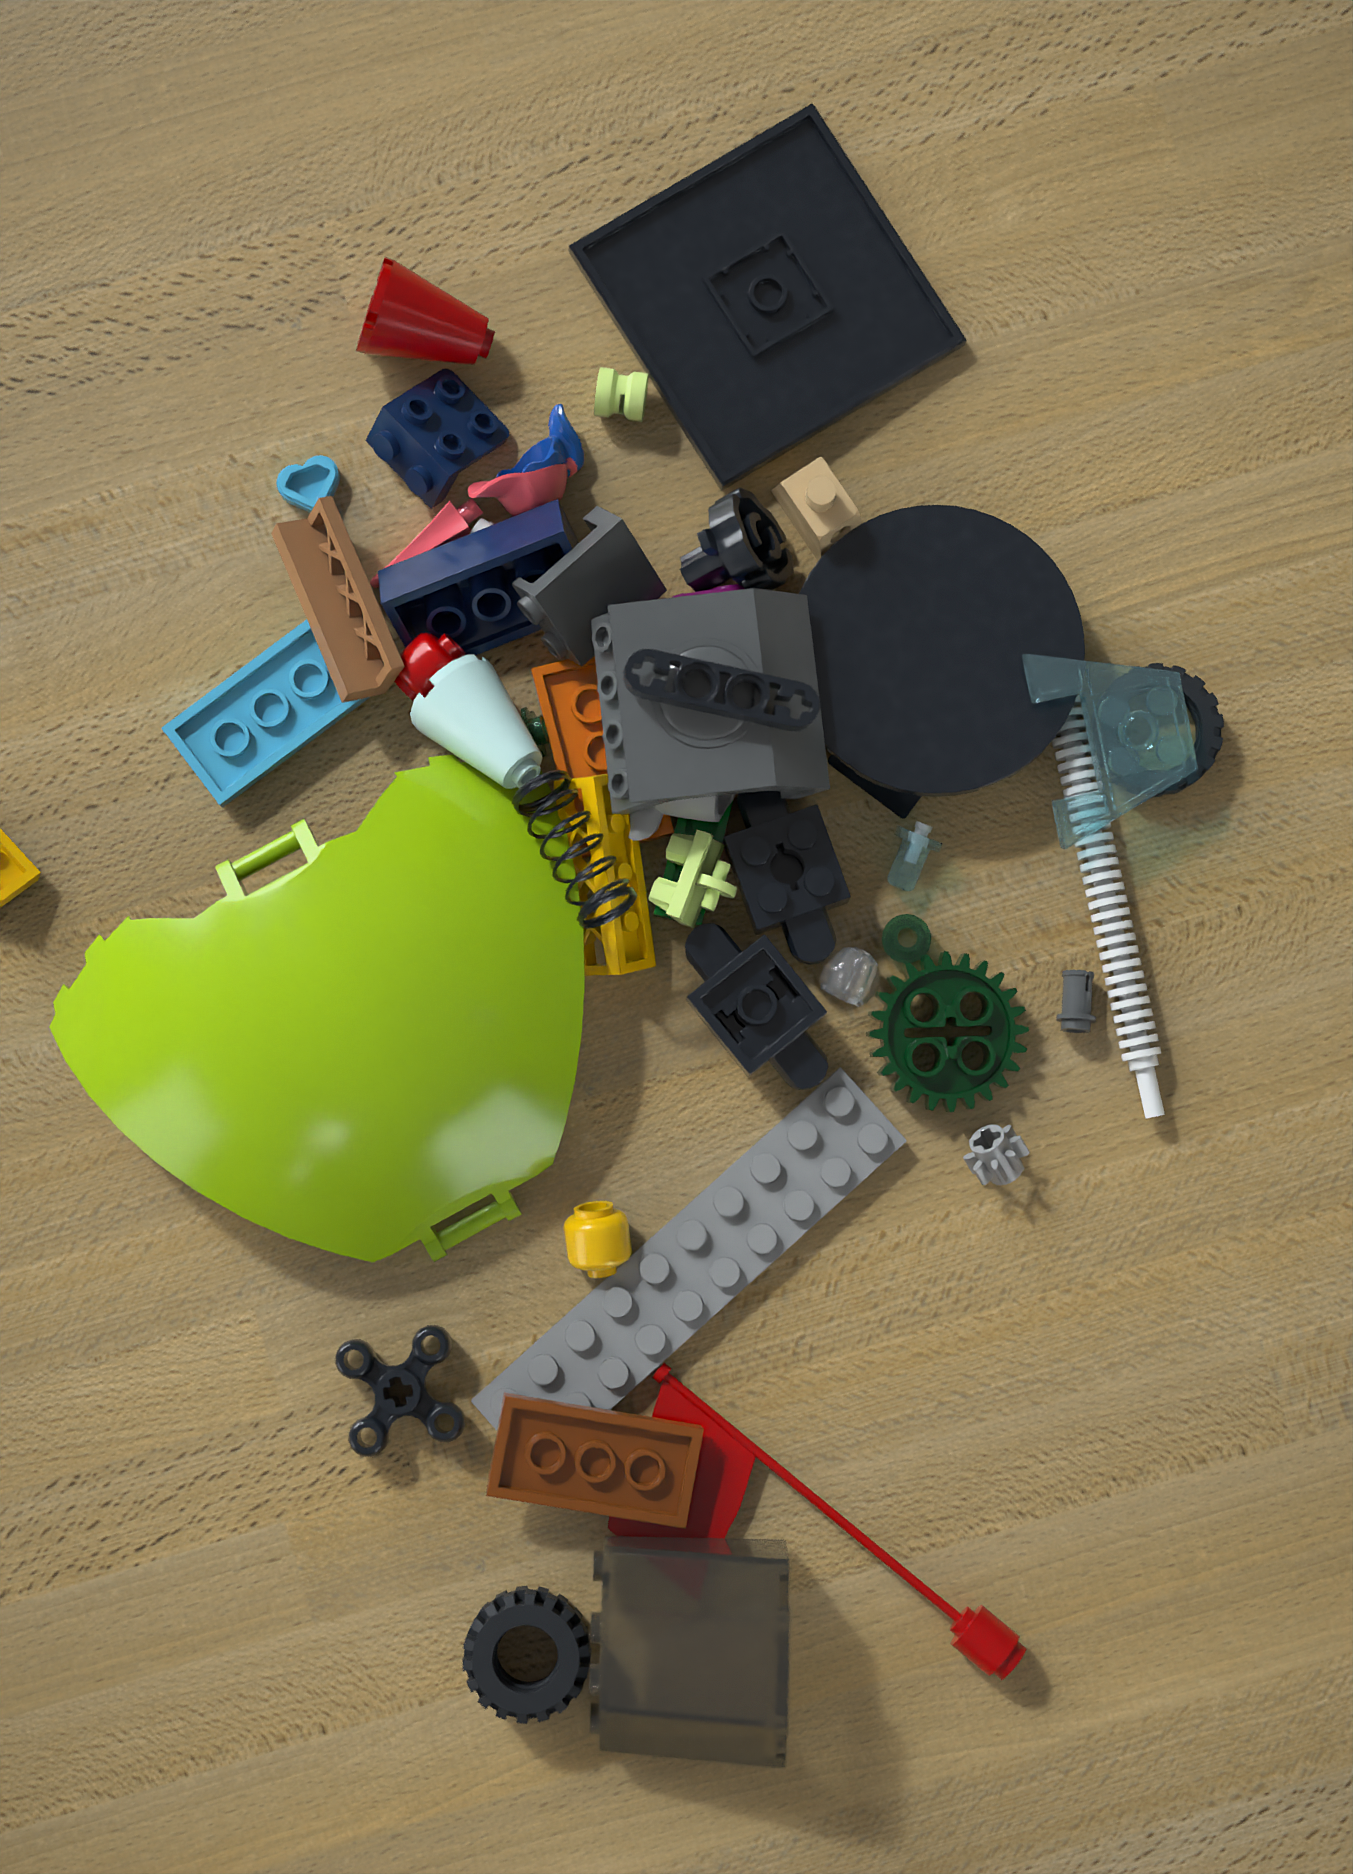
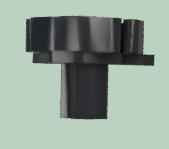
M742 487L716 500L715 504L708 508L710 528L697 533L701 546L680 557L681 574L686 584L695 592L711 590L730 579L743 586L744 589L755 588L772 591L785 584L786 579L793 576L794 573L792 554L787 548L781 550L780 544L786 542V537L775 517L758 501L751 491Z

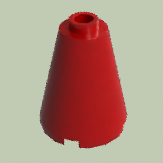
M384 257L376 281L377 285L371 296L356 351L370 355L475 365L478 356L487 359L495 335L494 330L487 328L489 318L399 262Z

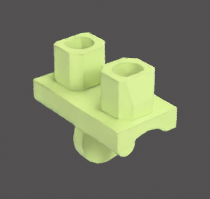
M700 830L696 831L695 836L673 833L666 849V859L683 866L678 882L658 877L652 886L648 897L649 901L666 911V914L678 923L694 928L701 908L714 911L720 895L728 898H734L736 895L737 887L725 882L731 865L720 861L724 845L714 840L713 835Z

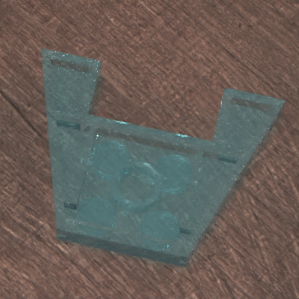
M1022 654L1032 703L1075 694L1080 695L1098 790L1052 800L1061 849L1071 847L1198 770L1179 672Z

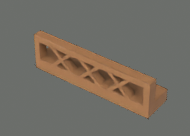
M332 496L321 497L316 502L308 518L277 523L271 535L341 702L344 703L385 694L404 668V663Z

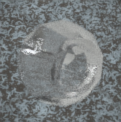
M841 947L832 952L822 962L819 974L821 990L856 1007H861L868 1003L876 995L881 979L878 963L864 949L856 947Z

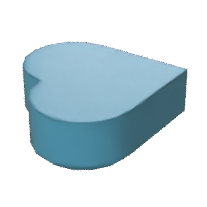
M322 455L313 456L303 466L295 464L282 469L277 477V489L282 498L289 504L311 512L319 498L334 496L339 486L340 473L336 464L330 458Z

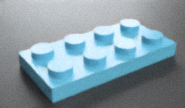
M306 619L161 729L217 803L223 808L370 697L341 702Z

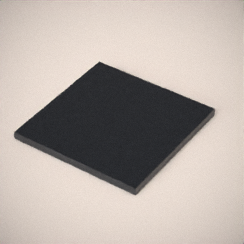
M813 103L569 245L568 252L642 368L649 374V379L721 491L962 348L967 341Z

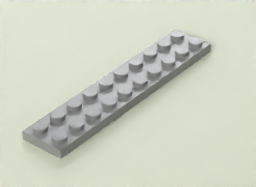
M840 1067L631 1255L626 1262L617 1268L616 1274L607 1277L478 1393L471 1402L496 1431L504 1392L606 1410L612 1409L907 1140Z

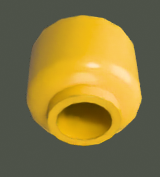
M592 1201L576 1206L573 1209L574 1214L567 1218L563 1226L569 1263L574 1268L587 1271V1275L590 1278H604L616 1274L617 1266L626 1262L632 1253L627 1216L621 1210L615 1209L613 1203L609 1201Z

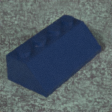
M556 499L379 570L378 579L381 605L405 648L421 633H430L438 639L446 633L466 653L465 655L474 654L476 656L542 630L539 624H533L519 609L517 602L521 597L512 586V583L519 577L529 583H534L579 542L559 500Z

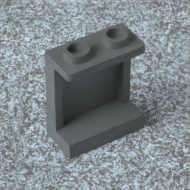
M596 506L583 518L591 533L537 581L529 583L519 577L512 583V586L521 597L517 602L519 609L529 621L535 625L539 624L545 634L541 637V641L548 651L559 660L565 656L581 667L595 656L591 619L609 613L608 605L656 600L667 591L624 520L599 506Z

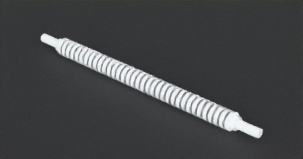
M1079 694L1066 722L1056 735L1061 737L1054 739L1052 745L1054 749L1063 748V750L1055 752L1056 761L1066 760V762L1059 764L1057 768L1059 773H1069V775L1060 778L1061 785H1072V787L1063 790L1064 798H1074V800L1065 804L1068 811L1077 810L1076 813L1068 816L1069 822H1080V825L1072 827L1071 831L1074 836L1083 835L1082 838L1074 840L1075 848H1086V850L1076 854L1078 860H1088V863L1079 866L1080 872H1091V875L1083 877L1082 881L1085 886L1094 884V888L1085 890L1086 898H1097V900L1088 903L1089 910L1099 909L1100 912L1090 917L1092 923L1102 922V926L1093 928L1094 935L1105 934V938L1097 940L1096 944L1097 948H1108V951L1099 953L1100 961H1111L1110 964L1102 966L1103 973L1113 972L1114 975L1104 979L1105 985H1116L1117 988L1107 991L1108 998L1119 997V1002L1110 1004L1111 1011H1122V1014L1113 1016L1114 1024L1122 1022L1125 1024V1027L1115 1030L1117 1036L1127 1035L1128 1040L1118 1042L1119 1048L1130 1047L1131 1051L1130 1053L1122 1054L1121 1057L1123 1062L1128 1061L1130 1071L1135 1070L1146 1119L1165 1115L1154 1067L1159 1065L1157 1055L1161 1054L1160 1046L1150 1048L1149 1043L1159 1041L1157 1034L1147 1035V1030L1155 1029L1156 1026L1155 1021L1144 1022V1018L1153 1016L1152 1008L1141 1009V1005L1150 1003L1149 996L1139 997L1138 995L1139 992L1147 991L1146 983L1136 984L1135 980L1145 978L1143 970L1133 972V967L1141 966L1142 963L1141 958L1130 959V955L1139 953L1138 945L1127 946V942L1136 940L1135 933L1125 934L1124 932L1126 929L1133 928L1132 920L1122 921L1121 919L1131 915L1129 907L1119 908V905L1128 902L1127 895L1116 896V892L1125 890L1124 882L1113 883V880L1122 877L1121 870L1110 869L1119 865L1118 857L1108 858L1107 856L1117 851L1114 844L1105 845L1106 842L1114 839L1113 833H1102V830L1110 828L1111 824L1109 819L1099 820V818L1108 815L1107 807L1097 808L1096 806L1106 801L1103 794L1094 795V793L1101 791L1103 788L1101 782L1091 783L1092 780L1099 778L1100 774L1098 769L1088 770V768L1096 766L1097 761L1096 757H1085L1094 753V747L1092 744L1083 745V743L1091 741L1092 738L1090 732H1080L1087 729L1089 725L1086 719L1077 720L1086 715L1084 707H1075L1083 703L1082 695Z

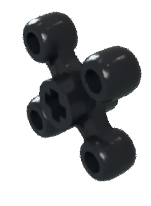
M427 1325L420 1328L412 1340V1351L408 1359L399 1365H388L381 1362L376 1356L373 1347L361 1339H351L344 1342L338 1348L335 1355L337 1370L344 1377L367 1382L375 1394V1404L372 1411L367 1416L358 1419L351 1426L348 1434L349 1444L356 1454L363 1457H373L380 1454L388 1444L389 1431L393 1422L403 1416L418 1418L425 1425L428 1434L439 1442L454 1441L463 1433L466 1426V1417L463 1410L452 1402H441L434 1399L428 1393L426 1387V1376L429 1370L434 1365L443 1362L452 1350L451 1336L443 1327ZM427 1336H435L439 1339L440 1350L438 1353L431 1354L425 1350L424 1340ZM351 1350H357L362 1354L363 1364L360 1368H354L349 1364L348 1354ZM394 1377H401L403 1385H412L413 1394L405 1397L406 1404H400L398 1396H390L388 1393V1387L396 1384ZM447 1413L453 1418L454 1427L452 1430L444 1431L438 1426L437 1418L440 1414ZM363 1428H371L376 1432L377 1441L374 1445H367L362 1441L361 1432Z

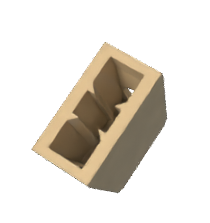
M822 457L803 467L771 490V493L817 561L845 534L861 525V517L857 507ZM843 529V532L831 538L838 530Z

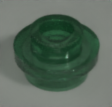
M902 914L892 918L882 932L884 951L892 960L899 963H914L920 960V956L925 955L931 945V933L927 924L915 915ZM910 930L915 934L916 942L912 947L900 945L898 942V933L900 931Z

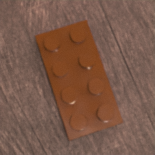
M504 1392L486 1496L686 1529L704 1429L702 1425Z

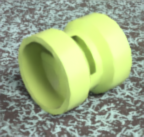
M600 367L595 394L594 416L609 418L615 413L623 414L627 420L642 422L645 412L649 374L634 371L629 376L620 375L615 369Z

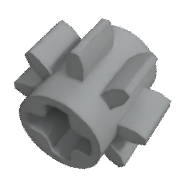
M987 1125L978 1129L972 1135L969 1144L973 1152L963 1156V1159L972 1174H976L982 1185L985 1186L989 1181L995 1185H1006L1016 1180L1024 1171L1020 1158L1027 1156L1030 1152L1022 1137L1016 1135L1011 1125H1007L1003 1129L998 1125Z

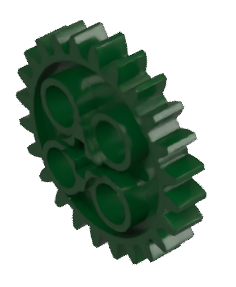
M944 951L940 953L938 966H935L928 954L920 956V971L909 962L904 963L902 969L906 979L901 980L896 976L890 975L886 979L894 991L891 994L876 992L875 997L885 1006L883 1011L868 1012V1016L879 1021L880 1026L879 1029L866 1032V1036L880 1039L881 1046L872 1050L869 1055L870 1057H884L886 1063L877 1072L879 1076L895 1074L896 1078L892 1082L890 1090L897 1092L905 1086L909 1087L906 1102L914 1104L923 1094L925 1095L926 1110L933 1111L940 1098L943 1101L946 1112L955 1111L957 1098H960L966 1109H974V1094L977 1093L985 1101H991L993 1096L989 1085L993 1083L1000 1088H1007L1009 1085L1001 1073L1004 1070L1019 1072L1020 1067L1010 1058L1012 1053H1024L1027 1051V1048L1015 1042V1035L1028 1032L1029 1027L1015 1024L1014 1018L1021 1015L1026 1009L1021 1006H1010L1008 1001L1018 991L1016 988L1001 991L999 985L1005 976L1003 972H998L989 978L985 976L988 969V961L982 960L971 969L969 954L963 953L957 959L956 964L952 965L949 951ZM968 992L977 995L982 1004L981 1013L974 1020H968L960 1011V1001ZM918 994L926 995L933 1004V1013L925 1022L918 1021L911 1013V1002ZM946 1018H948L949 1026L952 1027L988 1026L990 1028V1034L986 1036L951 1037L948 1042L949 1046H947L946 1038H907L904 1035V1031L907 1028L943 1027L946 1024ZM970 1042L977 1043L982 1048L984 1054L983 1062L974 1070L967 1068L962 1062L961 1057L963 1048ZM922 1043L929 1045L935 1054L934 1064L924 1072L917 1069L912 1060L914 1049Z

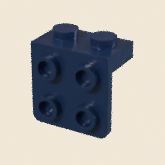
M441 369L384 405L365 441L373 448L376 455L384 460L401 477L408 488L432 509L445 500L460 472L503 445L508 439L510 432L499 418L452 370Z

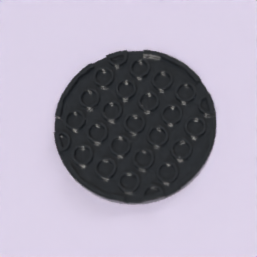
M919 505L879 515L857 526L833 544L809 573L799 594L807 595L825 748L830 754L832 753L846 766L854 770L857 775L876 785L896 792L930 797L956 796L979 791L981 788L1012 777L1039 757L1061 730L1074 706L1081 685L1085 657L1084 630L1074 594L1058 566L1042 547L1013 525L995 516L974 509L950 505Z

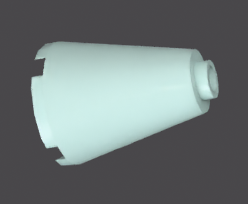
M474 654L451 661L429 679L435 687L426 698L420 693L416 696L410 712L412 724L422 734L506 789L521 788L528 781L539 775L542 754L493 665L483 656L482 660H479Z

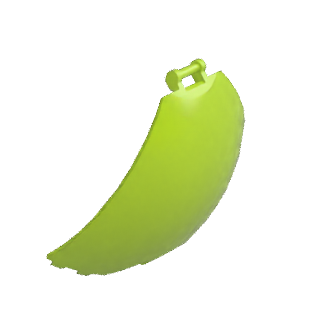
M453 754L428 757L430 766L394 772L396 778L382 793L355 832L333 839L320 846L305 819H302L291 825L292 831L233 863L227 859L216 865V871L228 896L215 902L197 917L132 920L128 915L106 940L99 934L85 951L86 965L72 986L68 987L63 984L53 1002L55 1015L49 1026L66 1063L90 1098L124 1135L157 1164L200 1194L242 1218L287 1238L338 1255L369 1262H375L388 1257L418 1240H421L432 1260L436 1262L448 1255L447 1249L500 1220L507 1218L508 1221H511L522 1215L510 1190L537 1176L553 1164L564 1131L575 1085L582 1036L585 987L583 927L577 921L581 907L569 904L565 900L566 890L570 883L555 881L552 873L557 861L542 858L540 847L544 839L529 835L527 828L531 817L518 814L512 805L514 794L519 788L506 789L468 763L460 762ZM546 782L533 789L523 797L519 804L531 803L551 793L548 783ZM556 801L552 802L544 810L557 806ZM558 810L536 817L532 823L533 832L538 835H546L561 823ZM564 826L560 828L557 832L564 830ZM567 834L548 840L544 847V852L547 856L560 857L570 848ZM302 848L308 863L250 894L247 893L242 880ZM572 858L563 860L557 869L559 878L574 879L576 877ZM578 882L575 883L569 894L571 900L576 902L580 901ZM491 1193L496 1199L493 1203L438 1233L433 1227L436 1223Z

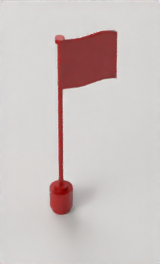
M665 1362L652 1376L657 1383L660 1384L662 1381L652 1417L702 1425L704 1429L686 1529L609 1516L607 1528L701 1606L703 1588L710 1565L741 1507L754 1461L757 1458L950 1617L954 1622L950 1626L949 1631L955 1635L951 1645L988 1676L995 1674L1003 1680L1013 1671L1027 1650L1019 1642L1020 1636L983 1605H980L974 1611L967 1606L961 1613L958 1612L669 1373L672 1369Z

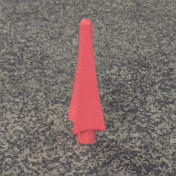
M470 498L457 509L449 501L424 530L386 567L469 535L472 529L468 524L482 515L483 511L473 498ZM378 573L370 580V585L373 588H379Z

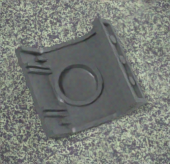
M751 588L608 605L609 613L591 619L612 814L627 815L662 803L683 799L755 791H781V799H799L830 789L821 708L816 719L808 728L801 731H787L641 699L632 695L627 690L623 681V671L628 658L638 650L655 649L803 682L810 685L819 697L807 595ZM644 662L641 669H632V673L640 676V684L644 686H649L653 678L667 680L664 691L673 693V681L679 668L670 666L669 675L665 676L653 672V663ZM690 672L682 679L684 691L693 698L704 697L711 690V683L708 677L701 672ZM742 682L733 688L732 698L738 707L751 709L759 704L760 693L753 684ZM770 688V699L764 713L772 715V709L775 704L788 707L790 709V717L798 719L804 711L809 712V707H805L801 703L802 696L793 695L789 702L774 700L778 690Z

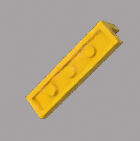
M608 774L571 778L568 789L581 788L584 811H589L591 816L582 826L566 833L570 847L592 834L601 833L604 836L600 844L590 850L591 860L589 864L583 860L582 855L572 858L576 876L587 866L606 856H615L617 858L613 866L590 879L578 882L580 901L588 900L587 894L590 889L596 893L609 883L622 878L629 880L627 886L633 887L637 894L634 904L621 916L598 927L583 928L585 976L622 975L656 967L639 841H633L629 838L631 827L630 814H612ZM564 779L553 781L554 789H556L564 781ZM573 793L557 799V805L567 800ZM574 800L558 810V816L561 821L578 813L575 809ZM586 815L572 820L571 822L564 825V828L566 829L573 826L574 824L581 821ZM598 838L592 839L586 843L590 845L593 842H595ZM581 847L576 848L571 854L581 850ZM611 860L606 861V862H604V863H602V864L596 866L595 868L591 869V870H590L588 873H586L585 875L590 874V873H592V872H594V871H596V870L602 868V867L605 866L607 863H609ZM621 883V884H619V885H616V886L612 887L611 889L617 888V887L621 886L623 883ZM630 894L619 896L598 907L595 913L591 912L585 920L596 918L609 912L621 904ZM596 938L603 944L606 963H597L594 947Z

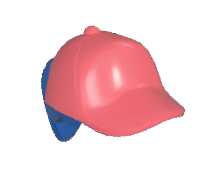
M556 404L551 411L548 422L549 437L527 450L513 468L498 472L495 479L471 484L468 487L469 497H496L505 510L513 517L556 499L560 502L566 489L567 478H570L582 468L585 459L581 441L568 421L563 405Z

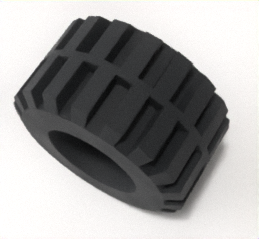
M520 1586L515 1591L507 1592L505 1590L499 1593L490 1603L487 1602L480 1609L465 1638L462 1665L463 1671H466L468 1675L466 1683L471 1692L476 1691L479 1695L478 1702L485 1709L488 1706L497 1711L495 1716L506 1720L507 1716L517 1718L516 1723L527 1724L528 1720L532 1718H537L538 1722L548 1720L550 1714L556 1711L560 1714L568 1708L569 1702L573 1698L576 1699L585 1679H587L592 1652L588 1626L585 1627L582 1621V1614L577 1607L573 1609L567 1603L568 1599L560 1593L558 1596L548 1593V1588L539 1586L537 1590L528 1589V1586ZM530 1625L538 1627L550 1635L557 1646L558 1658L555 1668L547 1677L538 1681L526 1682L513 1678L503 1669L498 1659V1645L508 1630L517 1626Z

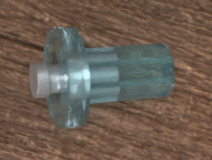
M916 821L915 831L898 825L894 835L903 838L888 874L887 882L905 891L914 890L929 851L933 850L940 853L943 846L942 842L927 836L928 833H931L933 827Z

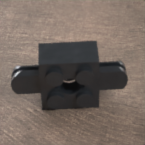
M781 791L738 793L737 804L746 829L724 836L723 845L754 933L759 935L782 927L792 956L803 964H819L830 956L836 945V935L827 910L847 904L851 895L818 804L791 813L787 799H781Z
M708 923L694 928L687 937L685 954L687 960L705 982L686 997L688 1004L747 1077H750L769 1061L790 1087L797 1090H807L817 1086L826 1076L828 1060L825 1053L809 1035L807 1030L827 1014L826 1009L765 934L742 952L721 926Z

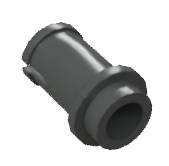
M1086 970L1062 971V1012L1056 1015V1021L1061 1022V1031L1089 1033L1091 1031V1024L1096 1022V1017L1091 1015L1094 972H1087Z

